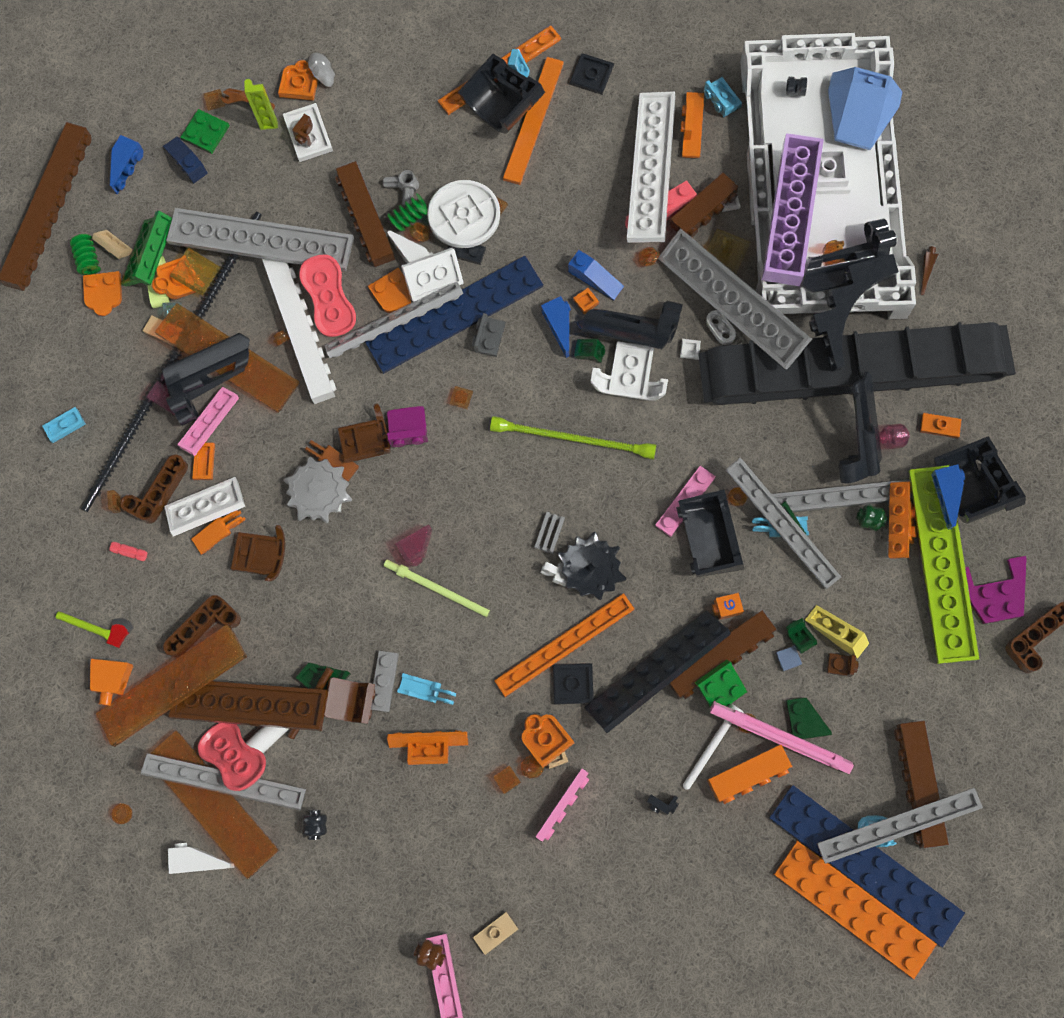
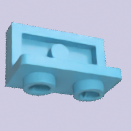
M723 77L712 83L709 80L705 82L704 94L706 98L713 102L715 110L721 113L723 117L742 107V102Z

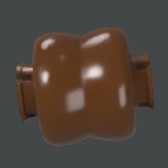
M427 939L423 941L422 945L418 943L414 952V957H417L416 964L426 966L432 971L437 966L441 967L446 955L442 953L443 946L434 944Z

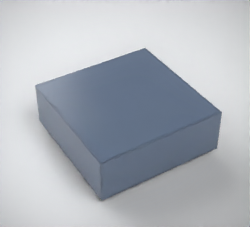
M795 646L775 653L783 672L802 665Z

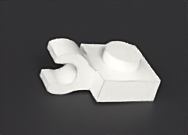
M545 562L540 573L554 576L552 582L565 586L567 583L566 576L562 574L563 564L561 562L557 567Z

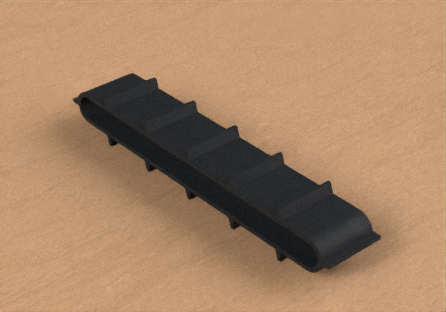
M958 322L954 326L909 329L908 326L904 330L858 334L857 331H854L852 335L842 336V353L845 366L837 371H833V368L828 365L827 356L829 354L827 348L823 347L822 337L812 338L788 369L783 368L754 343L753 340H750L749 344L718 346L709 349L707 352L698 353L704 403L713 402L716 405L756 404L762 401L796 398L807 400L808 397L853 394L852 387L854 383L863 379L865 372H869L872 375L874 392L898 389L909 391L911 388L955 384L961 386V384L995 381L1016 374L1007 325L999 326L994 322L965 325Z

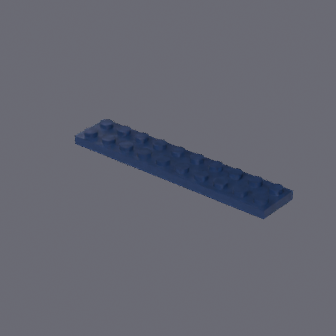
M523 256L462 289L463 294L458 299L445 302L440 308H433L427 311L425 315L414 317L407 324L398 325L392 331L381 333L375 339L365 343L384 374L478 323V319H482L483 313H486L489 317L544 286L526 256Z
M794 785L790 787L769 817V819L821 858L817 843L853 831L852 828ZM876 846L829 862V864L942 948L965 914V912Z

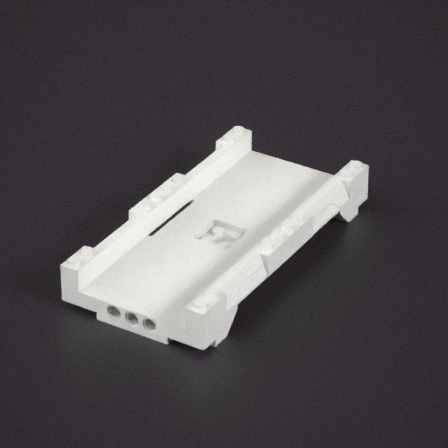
M855 33L782 35L781 40L745 41L740 63L742 93L746 94L749 129V145L747 149L751 225H755L758 261L756 292L782 314L821 313L832 310L827 305L826 297L833 289L811 293L802 287L804 277L800 286L762 280L773 210L768 145H772L774 187L776 191L782 146L786 133L821 138L824 141L807 254L825 255L867 243L864 234V224L868 221L886 219L889 230H893L897 238L896 246L890 248V254H894L899 272L894 277L881 281L865 291L853 305L850 312L887 311L888 319H907L916 305L914 288L916 276L915 266L910 258L906 256L893 117L871 150L837 142L834 139L828 94L832 73L853 67L888 75L893 79L894 56L893 48L890 47V37H855ZM788 76L795 77L796 79L807 77L805 96H799L798 94L786 95ZM844 258L823 262V266L846 261Z

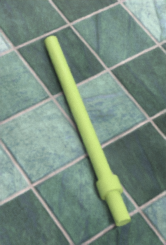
M388 559L384 563V567L396 572V575L415 581L485 617L490 612V610L408 570L409 568L402 564L398 565Z

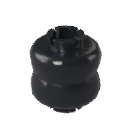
M308 810L309 814L302 816V834L308 836V840L321 839L320 836L327 833V815L321 814V810Z

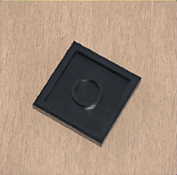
M581 53L570 80V85L603 95L614 68V63Z
M592 663L553 665L554 705L589 704L594 700Z

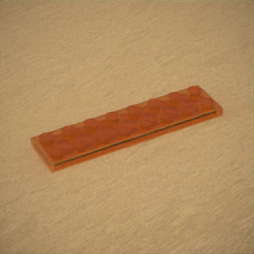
M178 303L175 304L155 331L156 335L189 356L229 338L228 335ZM249 350V359L245 371L228 380L277 413L281 411L300 384L298 380ZM235 362L214 372L218 375L224 374L234 369Z
M225 625L111 703V706H106L97 712L96 715L111 746L116 747L245 659L247 655L231 626Z
M179 731L172 733L150 753L208 767ZM164 780L247 879H250L280 851L233 795Z

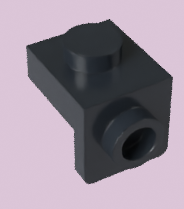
M652 794L646 801L649 804L648 808L657 814L662 812L665 815H668L669 812L673 814L679 805L676 802L678 797L675 795L668 805Z

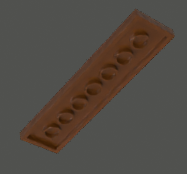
M177 679L168 717L179 720L322 731L328 691Z

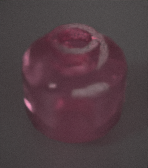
M903 424L886 425L882 429L879 437L880 442L885 448L897 449L907 445L910 434Z

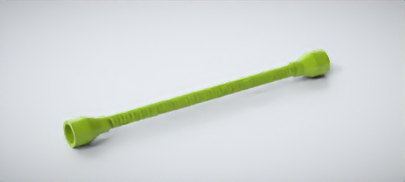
M495 416L492 417L490 431L512 432L515 430L517 432L548 436L550 438L567 439V441L572 440L584 444L617 448L624 451L629 450L644 458L653 460L656 451L655 444L629 445L627 443L622 444V442H610V440L605 441V439L515 425L513 422Z

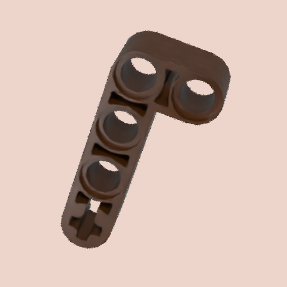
M171 455L143 500L133 495H126L121 499V508L131 516L147 524L154 523L187 472V462L180 455ZM171 478L170 483L164 485L165 480ZM161 494V498L154 501L156 495ZM135 502L134 507L129 509V504ZM151 510V514L145 517V513Z
M210 596L165 641L163 645L165 653L175 658L181 657L217 620L228 628H236L241 621L239 613L220 596ZM220 601V602H221L220 607H219L218 609L214 610V609H213L214 604H215L216 602ZM234 614V620L227 623V617ZM206 615V621L203 624H200V618ZM192 629L191 637L186 638V632ZM174 644L176 645V648H177L176 651H173V647H172V646H173Z
M1064 602L1053 606L1006 644L1007 654L1023 672L1032 673L1042 667V659L1033 647L1064 624V613L1059 617L1055 616L1061 612V609L1064 611ZM1044 620L1049 622L1050 628L1045 627ZM1029 631L1034 633L1035 640L1030 639ZM1014 643L1019 645L1020 652L1014 649ZM1027 659L1033 662V668L1027 665Z

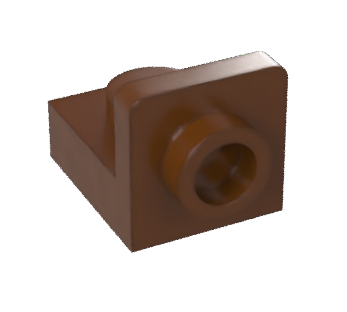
M305 113L292 131L295 140L299 144H305L310 147L312 143L308 135L313 129V124L310 116Z
M829 653L827 674L851 677L854 675V672L857 673L858 661H856V655L846 656Z

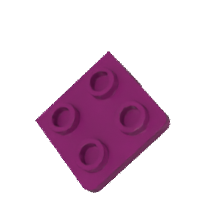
M423 406L393 409L387 412L389 427L387 435L391 447H402L410 444L419 445L428 442Z

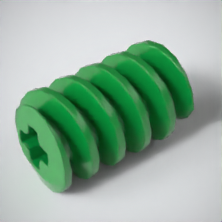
M416 193L417 200L410 197L411 204L405 201V208L399 205L400 212L393 209L394 216L387 213L391 223L400 231H404L405 226L410 227L411 222L416 223L417 218L421 219L423 217L422 214L427 215V205L418 193Z
M79 234L70 240L76 270L81 275H92L101 271L100 266H98V256L95 253L96 249L93 247L94 242L91 240L92 236L88 234Z

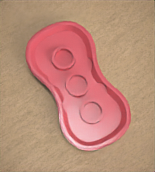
M325 254L307 259L300 267L299 277L303 287L313 300L316 327L323 335L329 337H336L349 332L355 325L356 313L343 293L340 265L332 256Z
M217 723L202 736L198 743L199 756L219 769L224 785L230 790L241 791L251 787L260 779L265 771L266 759L264 754L258 749L248 746L243 741L237 724Z

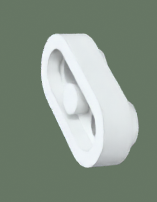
M711 311L706 319V324L719 343L723 345L733 343L736 336L733 326L719 311ZM717 319L719 323L714 324L712 320ZM728 334L729 338L726 339L722 335Z

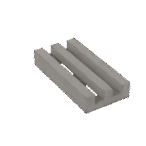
M546 512L535 549L553 554L565 517H559L556 514L553 515L550 512ZM549 518H552L545 542L542 547L540 546V543ZM556 520H558L559 524L551 548L549 549L547 548L555 522Z

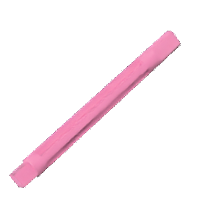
M715 701L710 708L711 714L834 769L850 774L854 766L853 762L844 759L840 755L740 711L733 710Z

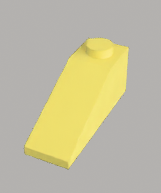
M817 605L805 619L806 622L842 650L851 655H856L857 659L869 644L864 632Z

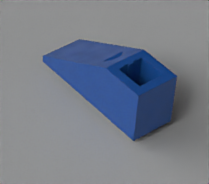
M122 135L119 136L111 152L110 187L115 194L124 189L126 179L129 175L133 174L134 166L137 161L143 158L144 152L138 142Z

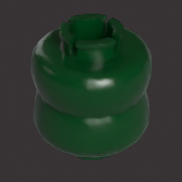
M870 504L859 508L856 516L860 527L869 528L873 531H878L880 527H884L887 520L884 509Z

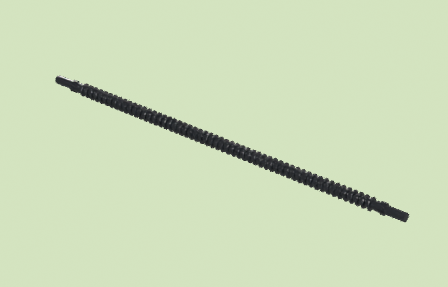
M256 211L252 220H260L262 214ZM229 253L230 256L226 257L227 261H224L225 265L221 266L220 274H216L217 278L213 279L214 283H211L212 287L208 288L207 296H203L204 301L201 300V305H198L199 309H196V314H193L194 318H190L191 323L187 324L188 327H185L186 331L182 332L183 336L179 337L181 340L177 341L178 345L174 346L175 350H172V354H169L170 359H166L167 363L163 364L165 367L179 361L178 357H182L181 352H185L186 344L190 343L189 339L193 338L191 335L195 334L194 330H198L197 325H200V321H203L202 317L206 316L205 312H208L207 308L211 307L212 299H216L215 294H219L218 290H221L220 286L224 285L225 277H229L228 272L230 273L231 268H234L233 264L237 263L238 255ZM163 371L158 373L159 377L155 378L157 381L153 382L154 386H150L151 391H147L148 396L145 395L146 399L142 400L143 404L139 405L140 409L136 410L138 413L134 414L135 418H132V423L128 424L127 432H123L124 437H120L121 442H117L118 447L115 446L116 450L112 451L113 455L109 456V461H106L108 464L103 466L105 469L101 470L102 474L98 475L99 479L95 480L96 484L90 488V494L83 504L82 510L88 512L96 497L101 495L102 487L106 486L105 482H108V477L112 476L110 473L114 472L113 468L117 467L116 463H119V458L123 457L124 449H128L127 444H131L130 439H134L132 437L133 434L136 435L135 431L139 430V425H142L143 417L147 416L146 412H149V407L153 406L151 403L155 402L154 398H158L157 393H161L160 388L163 389L162 385L166 384Z

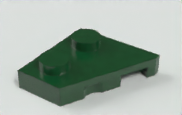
M308 663L296 678L308 689H314L327 666ZM329 667L333 670L330 678L347 680L351 675L348 671ZM328 682L326 683L323 690H327Z

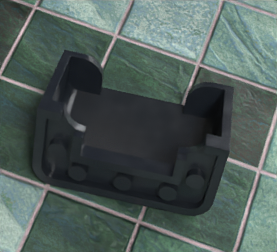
M725 490L679 500L680 507H676L679 519L683 518L693 556V562L690 563L692 574L702 577L744 570Z

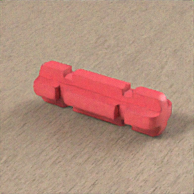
M112 542L109 548L113 553H119L133 559L136 558L140 561H145L148 554L145 550H138L137 548L124 544L121 545L117 542Z

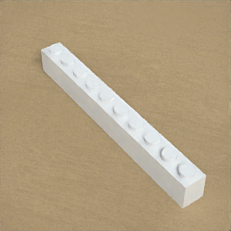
M262 259L313 403L317 404L335 397L334 391L337 389L334 381L329 380L328 374H331L328 364L323 363L322 358H325L322 347L318 348L316 344L319 338L316 331L312 332L310 326L313 325L310 315L306 316L305 310L308 308L305 300L300 299L299 294H302L299 283L295 284L294 278L297 277L293 267L289 268L288 262Z

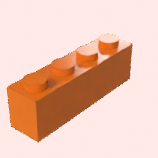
M779 745L708 779L707 782L717 802L723 801L726 804L734 800L733 795L739 792L745 795L753 791L752 786L759 783L761 787L771 782L770 777L776 774L778 778L788 774V769L793 766L782 745Z

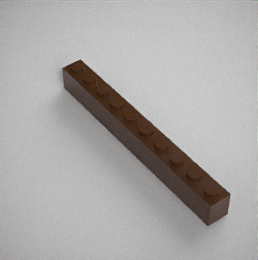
M66 122L1 269L0 282L4 286L24 291L31 282L30 276L37 268L39 255H42L44 252L45 241L51 236L52 225L58 220V211L60 207L64 206L66 193L71 190V181L78 174L80 161L84 160V151L91 144V135L86 127Z

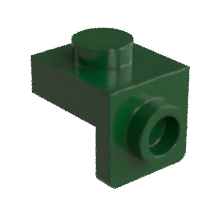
M803 618L792 621L786 627L789 640L800 654L817 645L816 638L807 629Z

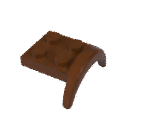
M378 403L373 405L376 420L338 428L345 463L391 453L385 422Z
M280 525L275 526L277 537L238 532L231 570L267 575L265 581H274L281 571L285 556L286 543L282 527Z

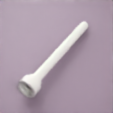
M730 704L728 706V708L744 713L741 709H739L733 704ZM724 720L683 783L684 789H690L732 723L730 721Z

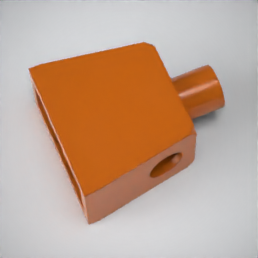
M91 659L90 690L100 693L99 705L111 706L113 695L123 696L133 668L132 664Z

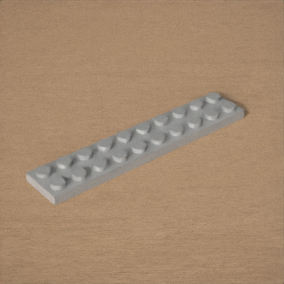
M175 208L166 241L171 245L301 265L313 256L325 254L332 256L338 262L341 271H346L354 237L351 234Z
M682 229L677 232L658 257L661 262L783 368L788 369L812 340L811 337Z

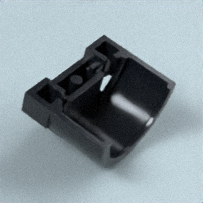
M492 54L458 91V94L474 113L493 129L504 134L508 133L545 93L541 83L530 76L525 77L495 54ZM495 78L498 80L501 87L494 81Z
M989 436L934 458L935 467L958 464L959 469H962L964 472L965 480L963 481L964 485L958 517L962 522L969 524L1005 509L1007 512L1025 505L1026 496L1017 481H1013L1000 460L998 450ZM976 460H978V461L981 462V470H980V471H979V469H978V467H977Z

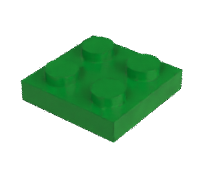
M198 109L183 132L181 139L212 154L230 125L228 122Z
M725 660L695 682L710 708L714 701L727 707L747 693L746 688L729 660Z

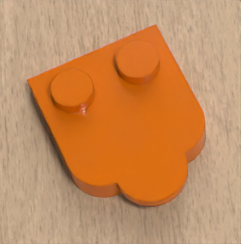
M300 60L295 65H289L283 70L278 91L279 97L314 100L318 79L313 76L307 61Z
M185 257L159 265L155 272L156 278L152 282V288L156 293L166 294L171 299H179L203 289L202 283Z
M399 267L368 286L379 305L387 313H392L412 302L404 274Z
M119 271L83 276L84 303L89 309L94 310L97 315L106 316L112 311V308L117 307L121 303V273Z
M533 714L526 718L522 741L542 768L574 744L572 738L554 716L547 714L541 717Z

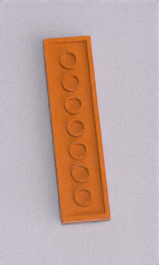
M796 841L774 873L777 878L912 979H915L937 945L830 864H824L822 858L799 841Z

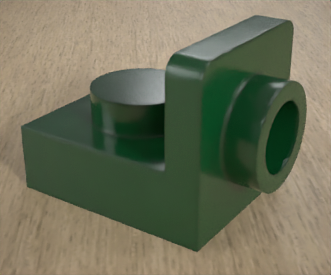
M577 339L574 354L576 359H594L597 363H602V358L605 355V346L598 339Z

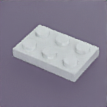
M316 103L283 114L299 162L333 151ZM304 113L310 116L313 124V129L308 135L312 143L310 147L305 144H299L295 140L292 131Z
M453 248L401 266L409 295L413 302L456 281L459 285L464 284Z

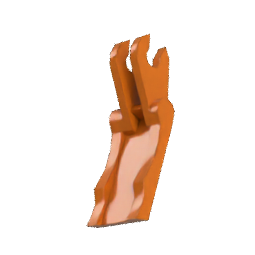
M236 510L223 518H217L192 538L201 555L210 550L220 540L231 534L230 529L245 521V517L242 518L240 516L236 518L241 514V511Z

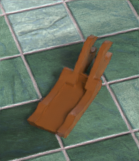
M229 88L223 91L226 95L225 98L221 97V99L226 104L238 101L249 103L245 90ZM271 103V106L274 110L275 104Z
M310 441L309 444L321 451V455L308 447L305 448V451L316 457L318 462L327 459L332 467H344L342 478L348 482L359 468L354 462L345 463L343 454L330 445L323 448L314 441Z

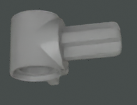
M405 170L398 177H385L383 179V186L385 188L399 187L403 192L402 205L406 207L405 201L410 204L412 203L410 197H413L419 188V181L412 171Z

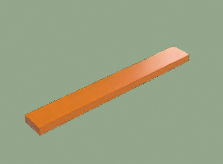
M550 25L516 49L520 50L527 63L559 42L561 37ZM511 52L501 58L506 62L507 65L508 57L511 55ZM466 82L438 100V103L448 115L466 104L458 94V91Z
M550 57L546 58L538 80L545 93L526 113L503 181L521 185L564 61Z
M623 593L501 675L494 682L504 697H507L634 611V607Z

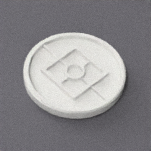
M458 180L441 187L430 200L427 212L429 226L433 234L441 242L449 246L470 248L480 245L494 234L499 225V202L494 193L479 182Z

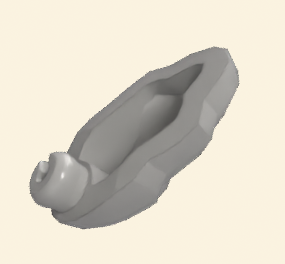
M321 53L311 54L308 66L313 76L325 86L331 87L334 83L335 73L331 68L330 61Z

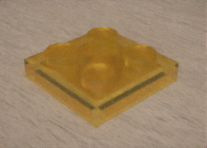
M188 247L170 277L203 296L221 267Z

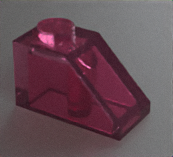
M429 524L395 543L408 566L412 565L415 567L423 562L422 559L426 557L433 532Z

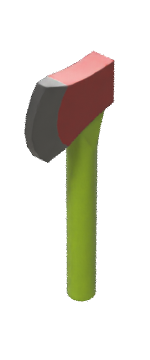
M60 611L56 614V619L100 635L107 640V644L120 648L126 636L133 629V625L128 620L122 618L114 619L111 630H107Z

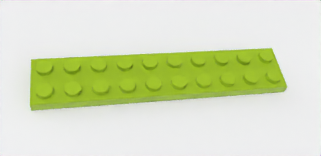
M949 465L908 471L937 664L979 660L958 519L956 526L948 530L931 476L934 470L949 467Z

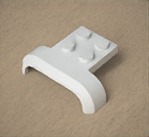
M617 341L612 375H606L599 368H593L591 384L601 393L653 401L665 396L668 379L661 378L657 382H648L654 351L653 347Z

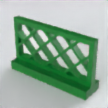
M156 211L154 217L144 220L121 282L122 286L127 287L138 283L151 285L167 242L172 217L161 211Z

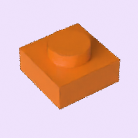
M589 288L573 298V301L583 314L599 305L598 299Z

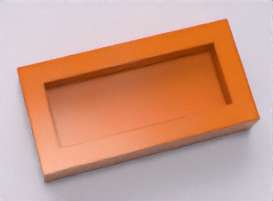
M204 443L194 456L193 480H213L215 443Z

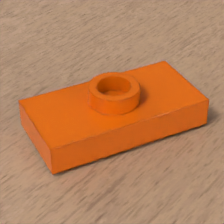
M923 413L920 432L958 439L960 437L962 419Z

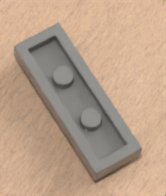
M379 651L373 683L375 684V697L372 700L371 710L390 711L399 657L398 653Z

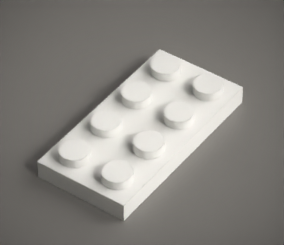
M233 477L164 507L170 532L173 536H176L245 507L239 483L236 477Z

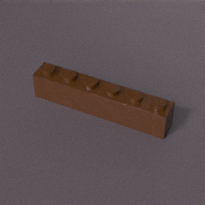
M356 161L336 168L338 176H335L338 186H342L344 191H341L344 201H348L350 206H347L350 216H354L356 219L353 224L356 231H360L362 234L359 239L362 246L368 249V252L365 254L369 263L373 262L374 267L395 260Z
M763 610L730 632L731 634L669 683V687L678 699L682 697L687 699L695 693L693 689L697 687L695 683L697 680L725 660H729L734 666L743 659L741 655L745 652L751 654L759 648L757 646L758 643L761 641L766 643L775 637L772 633L777 629Z
M925 721L896 725L897 729L894 730L896 741L900 743L901 749L898 750L899 760L903 761L905 770H902L903 781L907 782L908 785L906 798L908 803L911 802L912 810L940 800ZM944 822L914 832V840L916 844H919V848L949 845Z

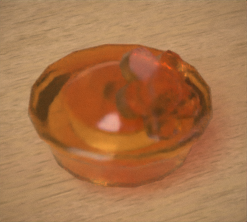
M416 222L410 226V234L416 241L424 242L430 239V229L426 224Z
M653 247L643 249L638 255L639 264L641 266L656 264L660 256L659 251Z
M533 755L526 757L521 764V772L527 778H537L544 771V768L541 767Z

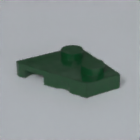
M807 698L786 700L792 735L801 739L832 735L829 727Z

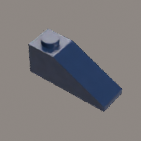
M178 136L163 146L193 184L208 174L202 162Z

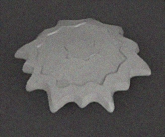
M310 456L306 465L298 466L293 475L284 478L283 481L288 485L286 494L291 497L287 506L297 509L299 521L305 517H310L312 520L321 518L325 523H328L331 512H337L341 503L352 501V498L346 492L349 483L342 478L344 467H332L327 459L317 462Z

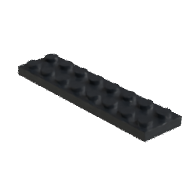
M706 610L585 706V710L607 734L731 634L729 629Z

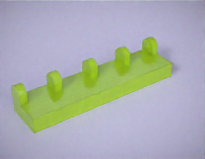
M246 79L244 81L245 94L260 129L278 128L277 118L263 84L253 85L250 79Z

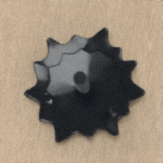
M593 532L587 540H582L579 536H576L574 546L568 545L567 552H558V556L563 564L562 574L567 578L565 587L567 589H576L580 596L591 594L598 600L602 599L604 592L615 591L616 583L627 580L619 571L621 562L616 558L620 547H609L607 541L601 542L598 539L596 532Z

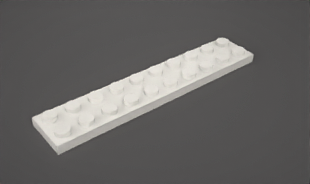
M675 91L639 94L627 230L628 243L665 242Z

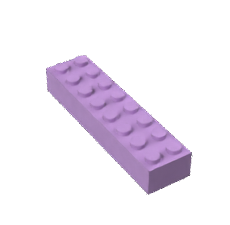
M788 133L785 135L763 268V281L800 286L802 282L824 139Z

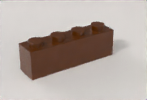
M722 173L671 218L670 227L676 232L682 229L689 236L694 237L698 232V228L702 225L706 226L714 214L718 215L723 211L724 204L732 203L737 198L738 186L726 174Z

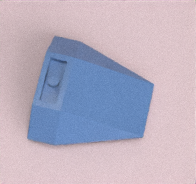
M858 67L832 73L828 94L835 141L867 150L872 149L900 106L902 90L891 76Z

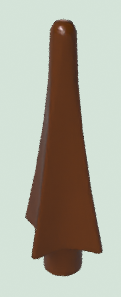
M930 246L924 255L920 295L925 294L930 274L939 255L935 254L936 247Z

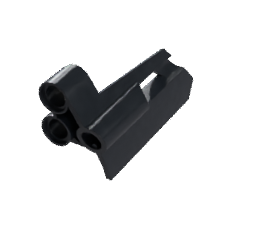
M883 218L868 221L864 224V234L867 243L812 258L802 287L814 293L848 286L844 281L843 273L849 265L890 255V248L896 246L897 238L895 232L889 230L887 220ZM842 258L846 261L821 267L822 263Z
M667 300L663 304L660 319L603 309H591L586 313L584 319L577 321V325L582 331L662 350L674 338L683 304Z
M237 333L162 368L169 394L166 401L171 411L175 413L181 426L199 417L191 400L245 371L249 359L248 347L250 339ZM235 362L234 369L213 379L207 376V374Z
M865 372L863 379L856 381L852 387L858 455H849L848 458L840 460L838 465L840 482L844 484L857 482L881 472L882 452L872 375L869 372Z

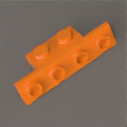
M687 92L686 105L682 106V116H685V121H681L680 132H684L682 157L700 158L704 93Z
M910 482L890 483L888 557L890 559L909 558V544H914V538L917 537L915 508L910 502Z
M458 730L453 732L435 731L433 733L414 732L405 734L397 732L387 734L389 748L408 747V765L448 764L449 746L468 745V734Z

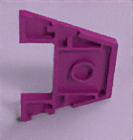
M1026 556L1007 560L1012 579L974 586L970 569L965 567L971 606L983 624L1024 616Z

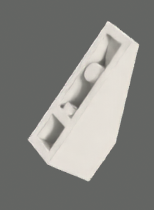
M392 231L387 232L389 240L406 263L433 255L425 247Z
M187 843L175 844V848L168 849L169 874L234 868V863L198 848L187 847Z

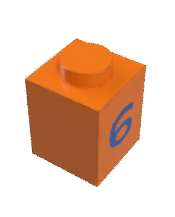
M739 593L718 597L714 600V604H712L714 616L718 615L719 620L742 615L744 612Z

